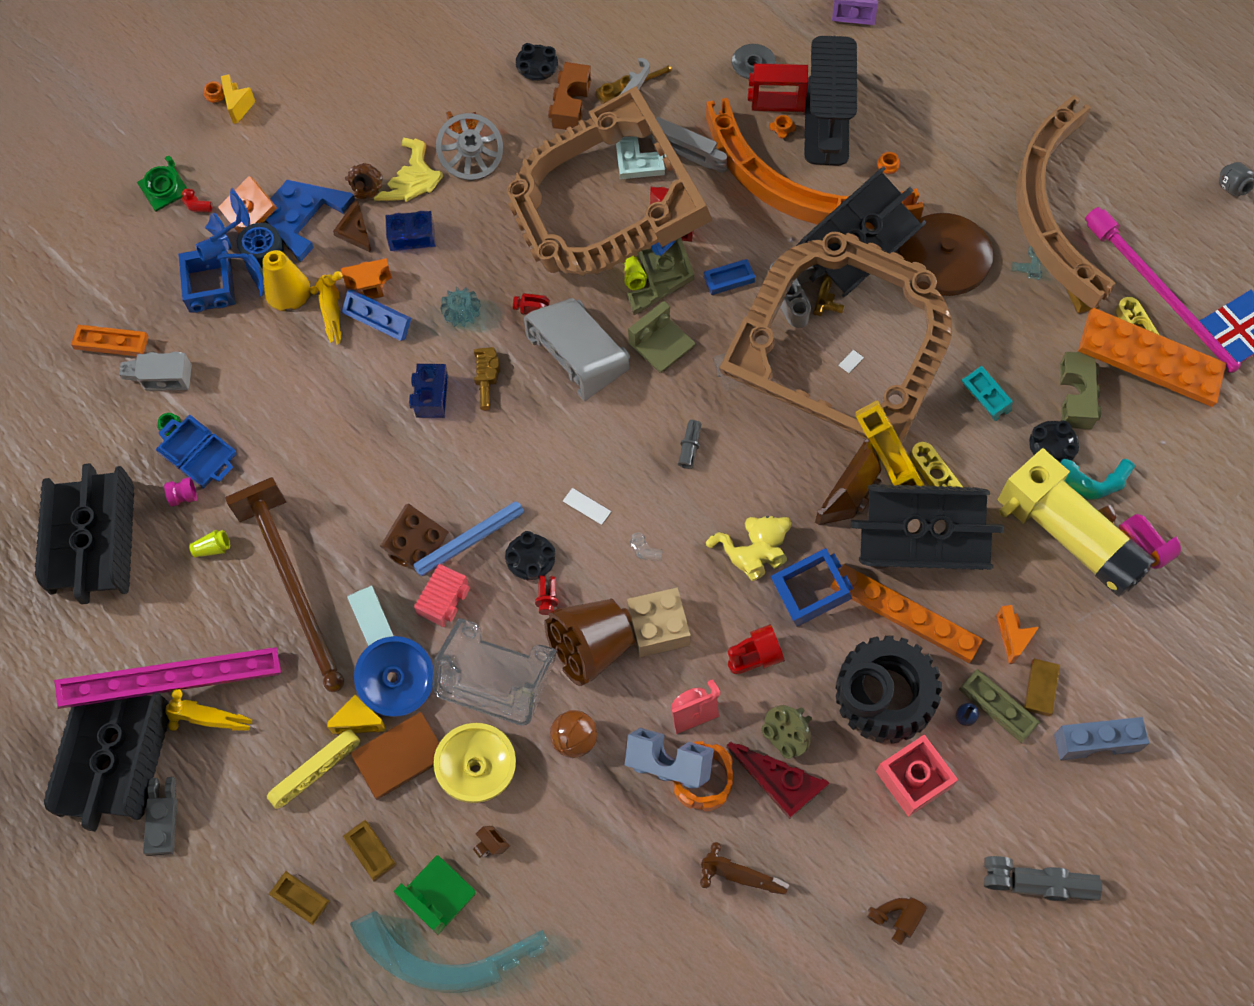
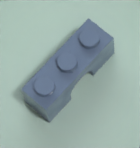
M1143 717L1062 725L1054 734L1060 760L1087 758L1090 754L1112 750L1113 755L1140 752L1149 744Z
M639 728L628 735L624 766L634 768V771L638 773L658 775V778L661 780L681 782L688 788H699L710 780L713 748L688 742L678 748L677 757L674 759L664 750V734Z

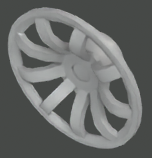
M473 113L459 114L446 121L439 130L436 140V153L442 166L453 176L464 180H478L491 174L499 165L503 154L502 137L496 126L487 118ZM465 119L479 121L475 130L468 129ZM460 120L463 132L458 134L452 131L449 126ZM484 124L493 131L492 135L481 137L479 133ZM444 133L457 140L453 144L441 145ZM497 139L498 152L487 149L483 144ZM457 149L458 153L447 163L442 151ZM480 153L495 158L489 168L484 164ZM464 156L466 157L464 173H461L452 167ZM471 158H475L483 172L470 174Z

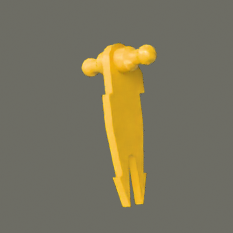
M340 271L334 272L333 275H322L319 277L316 285L309 288L312 295H316L320 291L319 302L326 326L325 331L331 343L334 341V330L337 345L341 342L342 331H340L338 305L340 296L335 286L336 281L342 279L343 275Z
M180 689L172 691L173 699L166 706L165 713L170 720L168 728L172 731L178 729V721L180 719L202 726L229 728L232 731L250 730L249 725L241 723L252 724V719L243 715H236L213 707L198 705L196 701L181 700L183 693Z

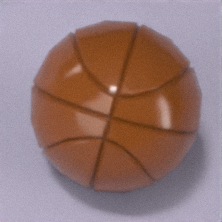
M569 710L560 714L551 726L550 739L552 746L558 753L567 758H579L588 754L597 741V728L594 720L588 714L579 710Z

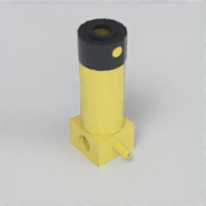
M1042 448L1007 480L998 498V501L1003 505L999 510L1000 515L1007 517L1012 513L1023 524L1032 517L1095 574V577L1115 595L1120 597L1126 591L1129 592L1151 570L1150 567L1156 559L1133 539L1127 537L1069 486L1065 479L1070 471Z

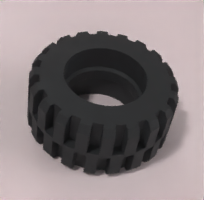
M885 635L884 639L880 641L878 636L869 639L868 644L861 642L856 645L855 650L849 652L841 666L835 687L837 690L835 696L836 703L841 705L839 712L843 718L848 717L850 720L848 725L853 730L857 727L862 730L860 735L868 739L869 735L876 737L875 742L883 743L885 739H890L891 744L899 743L901 738L907 741L913 738L917 732L920 733L925 729L940 704L941 697L939 695L942 691V682L938 681L940 676L939 669L936 666L932 668L933 659L929 654L924 656L921 653L923 649L921 646L915 644L913 647L907 644L908 639L901 637L900 641H896L894 636ZM861 662H873L886 670L894 671L904 677L911 687L913 697L910 704L903 709H885L881 714L874 717H860L852 714L844 706L840 698V686L845 673L853 665ZM866 675L856 677L851 684L852 696L864 705L874 704L868 698L863 687Z

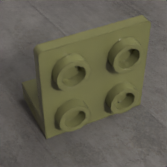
M665 301L661 302L628 328L629 344L659 373H663L695 347V342L670 320V306Z

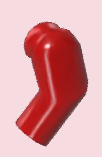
M184 189L182 191V202L188 210L192 212H212L211 201H199L192 189Z

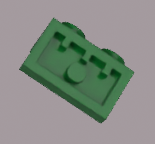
M436 855L407 887L401 883L393 891L437 935L445 929L476 895V891L439 855Z

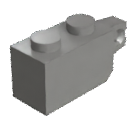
M148 352L147 354H137V360L121 362L119 375L123 380L139 381L146 391L189 390L192 364L185 353L171 352L158 354Z

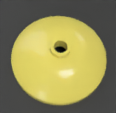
M483 723L464 724L451 730L440 741L434 755V772L442 789L451 797L467 803L485 802L501 794L510 784L516 768L515 751L510 740L499 729ZM474 765H478L481 768L478 772L471 771Z

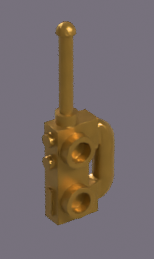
M667 65L665 68L648 74L644 82L667 72L670 73L672 67ZM625 75L615 82L605 83L600 88H597L596 96L600 103L604 104L619 96L631 80L629 75Z

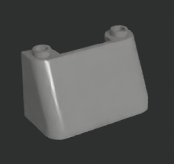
M570 298L531 311L524 316L526 337L533 345L536 343L539 347L543 345L569 373V380L580 386L577 394L584 401L630 369L628 360L630 355L624 347H619L586 312L580 300Z

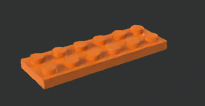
M1092 308L1088 313L1078 352L1213 407L1217 404L1226 362L1096 308Z

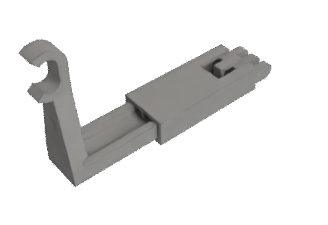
M638 58L639 66L644 68L639 74L629 72L631 80L621 94L635 86L640 89L650 72L649 62L646 59ZM657 116V122L677 155L722 173L727 170V155L717 150V142ZM652 134L646 136L652 140V144L657 143Z

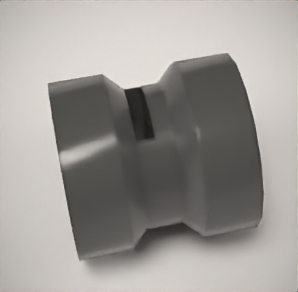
M1001 856L985 857L984 867L987 869L988 875L984 878V887L992 890H1012L1013 879L1010 877V871L1013 869V859Z

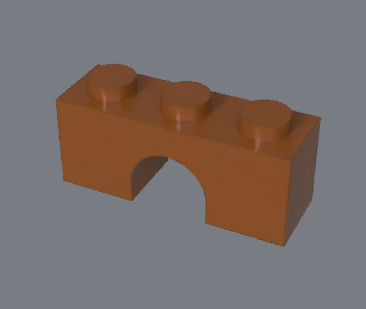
M565 62L563 71H559V86L554 89V105H550L548 114L549 118L552 119L553 128L567 130L566 128L569 126L574 128L579 125V121L582 120L583 116L582 100L573 99V97L588 96L592 81L591 65Z

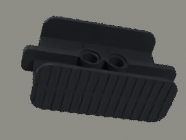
M818 36L812 40L811 76L808 77L805 103L804 157L810 164L839 166L846 164L849 159V120L854 118L857 113V43L853 38L846 36Z
M881 167L879 171L843 201L840 206L804 236L796 246L812 240L823 241V238L828 233L840 232L844 235L846 233L853 234L859 238V241L866 244L874 243L881 247L882 251L890 254L897 251L925 225L926 221L924 220L920 223L902 203L914 190L909 187L901 194L883 174L886 168ZM865 223H871L874 227V231H869L866 228ZM833 243L828 248L832 251H837L841 246ZM816 264L812 266L816 271L809 279L813 283L820 275L826 272L844 292L841 296L845 297L870 274L848 264L839 269H830Z
M88 463L82 465V478L79 482L54 484L50 478L42 480L35 576L38 584L50 595L56 594L58 589L74 587V597L82 605L89 604L90 592L116 589L122 594L129 592L135 493L134 484L122 466H116L114 473L97 474L92 464ZM88 542L85 547H82L84 543Z
M868 485V520H851L850 526L855 529H861L859 557L861 564L876 567L993 569V564H991L992 533H1004V526L1001 524H986L987 495H990L988 489L952 486ZM913 519H918L920 522L919 529L916 532H909L908 523ZM939 520H944L946 523L945 530L941 533H935V523Z
M154 693L153 696L146 695L71 707L66 727L63 731V737L60 741L61 744L58 748V754L55 758L56 761L53 765V771L50 775L51 778L48 782V788L45 792V809L58 817H81L82 828L94 832L99 826L102 813L127 816L134 820H140L145 813L147 799H149V779L153 778L156 772L158 758L160 757L162 743L169 723L168 715L165 713L166 706L169 704L166 698L160 693ZM118 733L117 740L113 743H109L110 738L114 734ZM111 759L110 766L102 770L103 764Z

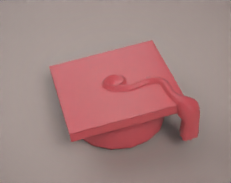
M714 680L707 682L712 690L711 694L707 695L705 689L700 687L692 688L680 694L671 705L676 734L719 717L717 698L721 693Z

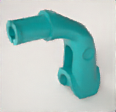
M1063 459L1060 462L1070 471L1065 482L1086 500L1100 499L1122 490L1126 486L1125 481L1135 468V464L1132 461L1122 459L1113 473L1108 474L1101 483L1092 480L1079 471V466L1073 461Z

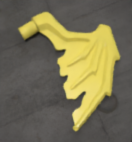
M403 138L402 146L412 149V155L409 160L411 166H403L397 172L398 177L391 178L387 183L390 189L397 190L390 192L381 191L374 197L375 201L405 200L407 202L422 193H431L443 178V173L440 170H432L424 161L425 142L416 138L414 140Z

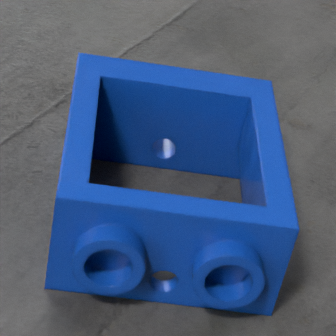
M226 247L222 254H229ZM197 250L179 253L182 300L189 313L202 312L213 308H225L236 304L231 258L217 260L214 257L202 261ZM221 268L223 288L191 294L190 273Z
M826 548L770 576L797 627L852 599L849 591L853 587L847 575L841 577L838 568L842 566L835 553L830 555ZM826 561L840 590L800 610L785 581Z

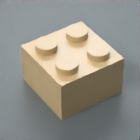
M678 587L627 599V610L632 618L631 626L636 637L639 657L690 646V632Z

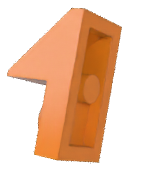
M1012 605L1001 606L996 616L1008 662L1013 664L1039 627L1018 629L1020 628L1019 616L1017 613H1014Z

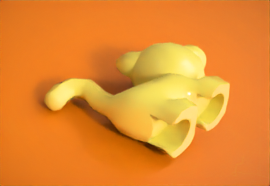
M749 517L745 521V528L749 532L752 545L735 548L730 535L718 532L709 537L706 541V546L713 548L718 542H722L731 562L745 572L751 581H755L766 573L763 564L768 563L776 569L787 561L786 555L778 546L783 544L785 534L790 530L792 522L789 517Z

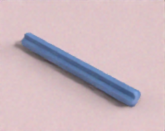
M513 502L414 564L415 571L420 576L426 575L437 568L438 564L442 565L524 513L521 504Z

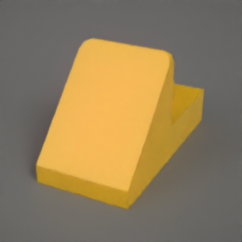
M229 74L221 76L227 109L233 124H236L252 107L255 99L250 87L239 89L236 82L232 83Z

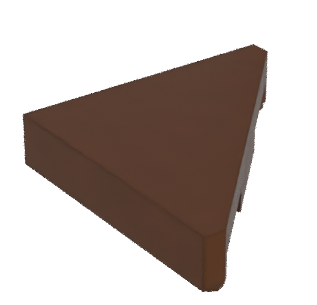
M355 201L333 230V234L348 243L370 252L371 246L358 201Z

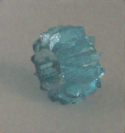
M456 286L455 292L447 290V297H442L441 313L444 315L447 323L452 322L454 327L461 323L465 328L466 322L474 324V317H479L480 300H478L474 291L469 292L467 287L460 291Z

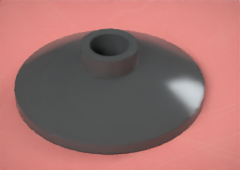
M760 44L744 45L738 48L732 57L733 69L738 75L749 79V73H754V64H775L776 62L773 52Z

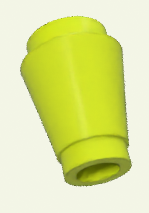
M631 256L625 260L624 282L629 289L636 291L645 287L647 275L638 258Z
M214 530L195 542L190 543L189 547L194 558L224 554L226 550L230 549V540L224 530Z

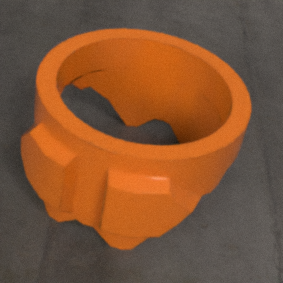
M696 741L694 743L714 749L713 759L723 766L727 775L726 787L718 795L697 797L684 789L680 782L673 780L674 794L685 807L712 811L721 807L731 792L733 760L731 755L722 746Z

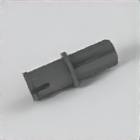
M689 420L687 424L685 438L680 443L682 448L678 466L681 468L692 469L694 466L695 454L700 447L698 443L702 425L700 421Z

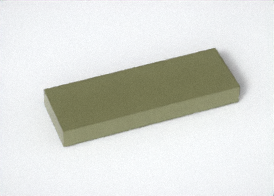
M978 669L959 688L964 695L1020 743L1040 723V721Z

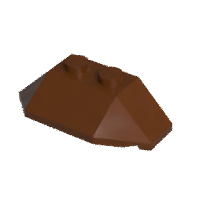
M867 437L817 512L816 524L822 525L854 518L858 511H864L869 502L867 498L869 495L868 485L881 484L882 480L879 479L881 466L876 450Z

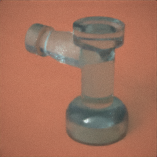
M1029 246L1028 255L1032 258V262H1012L1011 271L1027 272L1029 279L1040 280L1042 278V271L1040 270L1041 261L1036 256L1034 248Z

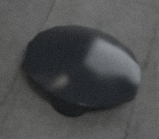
M525 43L516 57L518 72L530 80L547 79L556 72L558 67L556 50L551 46L546 47Z
M1046 421L1035 426L1031 432L1029 445L1033 455L1043 448L1058 462H1061L1063 459L1072 461L1079 452L1078 437L1067 421Z
M525 531L509 543L505 552V562L508 569L516 577L523 580L539 579L540 575L545 576L551 571L555 563V548L545 537L534 534L531 531Z

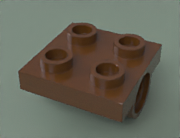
M405 504L380 547L389 553V558L394 562L415 571L414 564L439 549L449 531L411 504Z

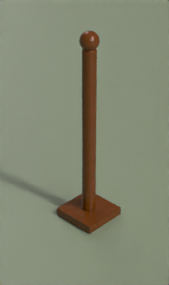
M270 477L226 496V502L239 522L255 516L320 672L324 676V688L329 692L341 690L344 685V678L341 673L337 672L335 663L269 512L270 509L286 503L280 488L274 478Z

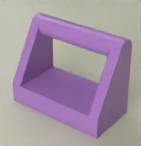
M834 0L832 21L875 25L878 0Z

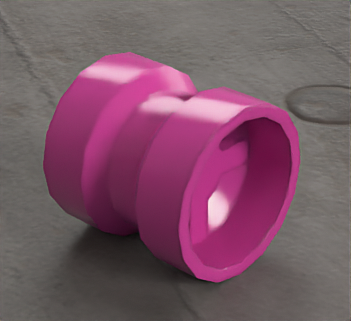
M191 477L184 478L178 483L171 481L164 484L166 498L171 507L180 505L184 501L188 503L197 501V493Z

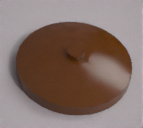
M935 213L917 219L920 223L925 220V225L899 248L898 254L905 261L921 263L926 267V270L931 271L937 280L935 289L942 296L961 295L978 287L987 277L993 260L991 242L982 228L963 216L951 213ZM925 281L917 284L923 290L930 287L929 283Z

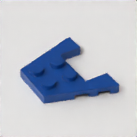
M286 180L270 198L277 209L265 222L276 228L286 247L294 253L298 261L302 262L314 247L312 242L298 235L301 229L323 204L343 214L354 202V194Z

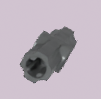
M1020 867L1012 869L1013 893L1038 895L1053 901H1066L1069 899L1101 900L1102 881L1100 875L1071 873L1068 869L1057 867L1044 868L1043 870Z

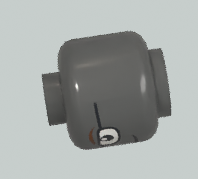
M1234 162L1226 165L1221 170L1219 185L1232 196L1246 195L1254 188V172L1243 163Z

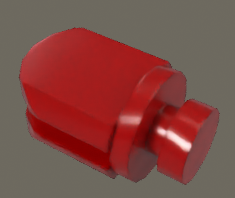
M523 293L521 299L520 296H514L513 310H519L520 308V313L527 315L531 311L549 306L550 300L545 295Z
M539 576L538 597L535 599V605L539 607L541 615H549L548 613L554 611V607L558 605L555 576H550L548 596H545L546 576Z

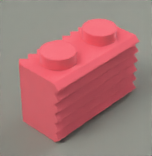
M438 564L414 606L417 615L441 627H444L447 621L451 622L457 613V603L460 599L464 600L469 592L470 586H468L467 577Z

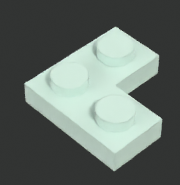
M623 137L616 143L620 179L665 175L663 155L660 157L658 152L640 153L638 137Z

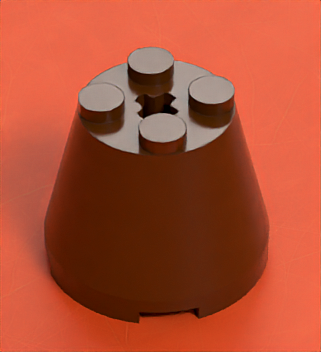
M612 598L559 608L549 612V618L544 620L545 633L552 653H557L558 658L565 665L562 671L578 686H583L593 681L627 649L636 644V637L629 624L632 621L629 611L626 608L621 609Z

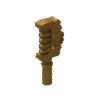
M494 347L474 349V355L477 359V375L474 377L476 385H480V409L483 411L490 409V384L497 383L498 373H500V362Z

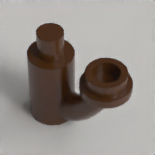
M912 897L909 899H893L876 909L870 907L867 917L880 926L888 921L886 914L902 910L893 926L896 932L892 940L898 945H902L906 937H912L927 910V907L922 902Z

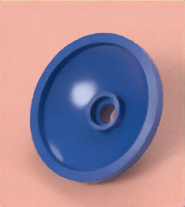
M399 636L379 639L370 644L357 660L354 670L355 689L362 702L378 714L393 717L409 714L418 709L427 700L434 684L432 661L427 652L413 640ZM390 672L396 675L395 682L388 680L387 676Z

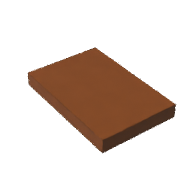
M419 712L350 754L375 799L378 800L434 767V755L439 742L422 712Z

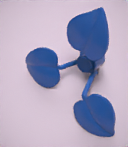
M231 188L230 202L233 211L237 215L236 220L225 228L218 215L212 213L205 229L214 236L196 243V250L202 261L214 257L217 260L225 258L244 259L247 270L258 287L261 297L264 295L263 270L252 254L247 255L246 253L222 254V251H225V247L227 250L231 249V243L226 233L240 224L241 221L245 227L250 225V216L246 205L235 189Z

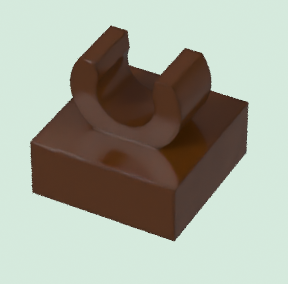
M493 825L483 826L476 833L481 842L473 848V851L481 858L482 856L487 857L490 853L492 855L503 854L510 845Z

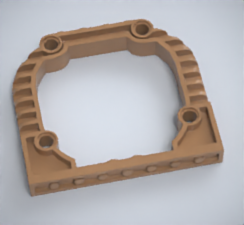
M637 86L589 111L591 118L585 122L581 120L579 125L574 128L569 126L566 128V132L561 135L559 133L555 134V138L550 141L544 140V144L537 149L534 147L532 149L533 153L527 159H523V166L519 174L518 172L516 173V180H513L507 187V194L511 200L508 206L514 216L518 215L515 220L520 230L526 231L522 235L529 247L533 246V249L530 250L536 263L541 261L547 272L556 273L561 270L566 274L569 272L579 274V276L593 273L598 275L600 274L599 272L606 269L612 270L613 266L620 262L622 264L625 263V260L633 255L634 257L638 256V253L645 249L648 251L652 245L658 242L663 247L712 221L707 205ZM650 134L653 135L657 142L654 146L659 156H665L662 160L668 172L673 170L678 180L671 183L662 202H655L648 206L645 213L646 217L614 235L587 247H567L561 236L548 233L537 209L542 202L539 185L550 171L601 142L615 144L626 136L645 138Z
M830 232L823 238V241L812 240L790 248L775 261L769 270L747 317H744L719 367L721 374L866 439L867 436L857 419L832 409V405L824 400L819 399L817 402L810 399V395L802 390L797 389L795 392L771 381L773 374L766 356L767 353L771 352L775 344L770 327L790 286L799 274L816 264L830 269H839L847 264L902 287L907 301L923 309L925 312L926 335L901 386L892 385L887 388L884 393L883 403L880 404L903 444L947 352L952 336L951 315L944 298L935 289L937 284L935 275L931 271L926 270V267L921 263L905 261L901 255L894 252L890 254L881 250V247L874 243H863L859 241L857 236L850 233L844 235L840 232ZM836 243L841 248L837 251H832L828 246ZM925 281L929 283L930 287L923 290L917 284ZM762 335L768 337L767 343H756L757 337ZM899 395L902 398V402L897 405L892 404L889 401V397Z

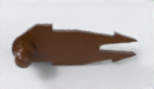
M718 842L712 843L711 852L702 859L703 878L700 880L702 888H709L711 878L716 874L742 885L768 890L770 893L784 895L787 893L789 884L733 863L731 859L718 856L722 848Z

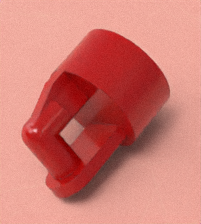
M771 624L751 631L750 638L728 649L730 659L728 667L733 674H741L760 666L766 669L785 661Z

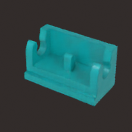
M980 366L962 379L964 386L970 390L989 412L994 421H997L999 415L1003 412L1007 415L1012 411L1013 401L983 366Z

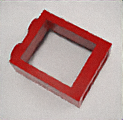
M754 64V73H749V87L752 88H748V101L752 102V111L804 112L808 89V65ZM759 85L796 86V92L759 91Z

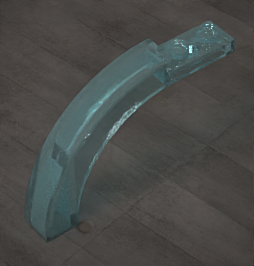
M377 911L350 923L355 936L363 948L385 970L415 987L442 993L475 991L502 981L498 972L499 969L503 968L504 971H508L520 964L519 959L527 955L530 958H534L545 952L544 947L549 945L544 931L541 930L480 961L461 965H443L422 960L404 950L394 940L382 916Z

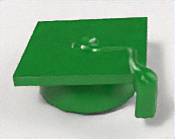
M170 156L165 157V160L168 162L167 167L157 166L151 168L146 172L144 178L137 182L155 212L183 197L182 191L188 189L175 170V162Z

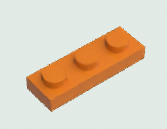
M78 324L71 346L74 350L137 356V354H144L149 336L146 332Z

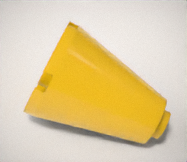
M274 250L264 256L263 282L264 296L267 303L279 311H285V309L289 308L293 310L298 309L305 304L310 296L308 278L283 252Z

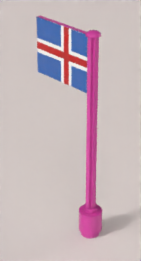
M1096 207L1085 217L1088 228L1101 242L1107 240L1113 243L1219 360L1226 362L1229 373L1236 372L1243 361L1254 355V292L1252 290H1249L1199 321L1119 235L1118 229L1120 225L1105 209L1102 210L1100 207Z

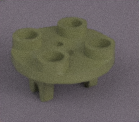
M777 705L766 714L762 733L780 751L784 758L791 759L794 756H800L808 750L811 744V732L808 723L812 720V717L809 715L803 717L802 714L805 711L803 708L795 710L786 705Z

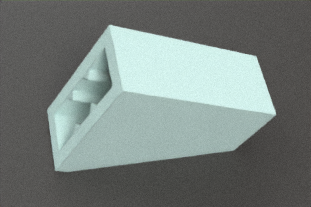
M372 585L347 596L368 646L379 639L394 636Z

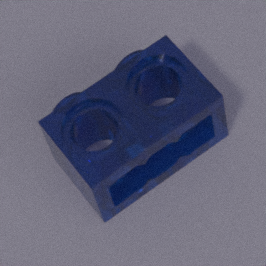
M431 211L385 215L386 239L390 251L436 247L435 225Z
M417 363L416 373H412L411 377L414 394H410L409 406L414 409L416 418H445L449 378L446 364ZM427 379H433L430 382H425ZM426 400H432L429 403H423Z

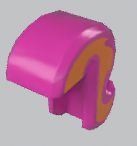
M1135 514L1119 525V529L1127 537L1133 539L1156 559L1151 566L1153 569L1164 567L1181 553V544L1177 536L1165 543L1143 515Z

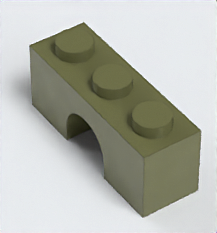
M1065 352L1060 362V385L1073 386L1080 393L1078 395L1067 394L1061 405L1062 420L1069 422L1071 428L1092 429L1096 421H1099L1101 418V406H1098L1097 401L1100 396V385L1097 384L1096 380L1099 375V363H1096L1095 358L1081 352Z

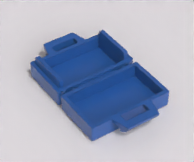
M188 415L182 423L171 419L159 432L164 441L156 448L157 453L177 469H180L187 477H191L203 489L213 479L220 482L233 468L230 461L237 454L235 449L216 434H212L207 427L191 415ZM176 425L177 428L167 437L166 434ZM227 465L220 475L216 476Z

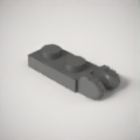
M174 777L166 778V798H159V779H149V799H147L143 849V854L146 856L174 854L177 815L176 780Z

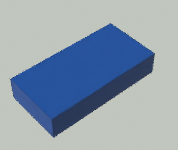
M748 259L704 271L703 275L711 295L755 283L756 278Z

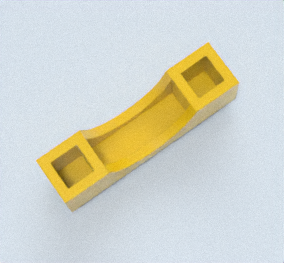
M876 400L855 412L856 418L879 455L893 485L925 486L879 401Z

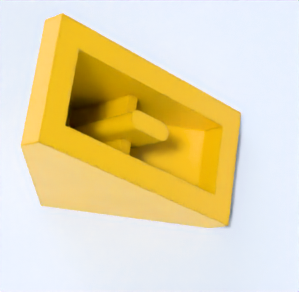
M356 695L327 722V728L332 734H342L350 729L354 733L386 731V726L382 719Z

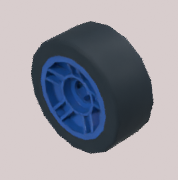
M254 223L245 227L239 233L236 240L239 253L252 254L261 268H263V258L268 252L274 250L284 251L283 242L278 231L267 223Z

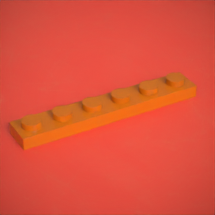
M843 564L839 573L841 577L847 575L853 587L849 591L852 600L970 664L983 640L982 638ZM834 580L831 588L839 591L840 588L836 580Z

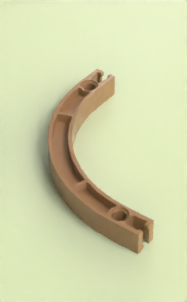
M1073 95L1055 109L1033 135L1018 173L1016 204L1024 234L1044 267L1056 280L1090 308H1097L1102 299L1105 301L1109 297L1116 283L1093 266L1069 243L1053 218L1045 190V173L1049 157L1059 144L1085 123L1091 109L1089 105L1085 104L1082 110L1073 113L1076 104L1080 102V99Z

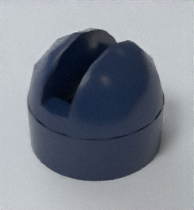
M971 703L960 705L956 711L957 721L964 726L973 725L979 717L977 707ZM969 708L972 712L969 718L966 719L963 716Z

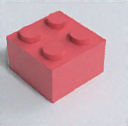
M925 734L880 763L876 770L878 776L908 817L950 790L958 781Z

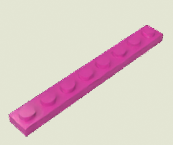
M277 647L57 679L54 682L57 707L62 709L152 695L154 693L172 692L175 689L185 690L280 675L281 670Z

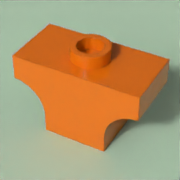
M387 258L341 268L346 288L355 289L358 293L371 299L383 297V285L386 281L392 279Z

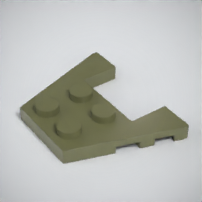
M681 237L662 256L655 255L652 248L638 253L643 270L647 275L649 287L627 293L633 315L640 313L694 280V272Z

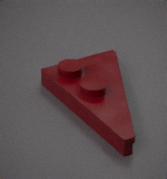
M730 741L726 746L789 819L830 784L826 779L804 773L802 769L792 768L785 762L768 755L763 756L749 750V747L742 744H735Z

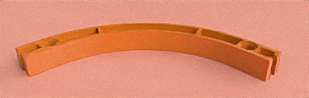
M728 98L722 99L719 115H716L713 109L715 102H706V119L713 140L717 142V150L727 155V168L748 191L764 203L794 218L818 225L849 197L813 190L780 175L763 162L747 144L737 126ZM915 188L902 203L916 219H919L922 216L924 205L923 202L916 204L920 195L918 189ZM865 223L867 229H874L871 223Z

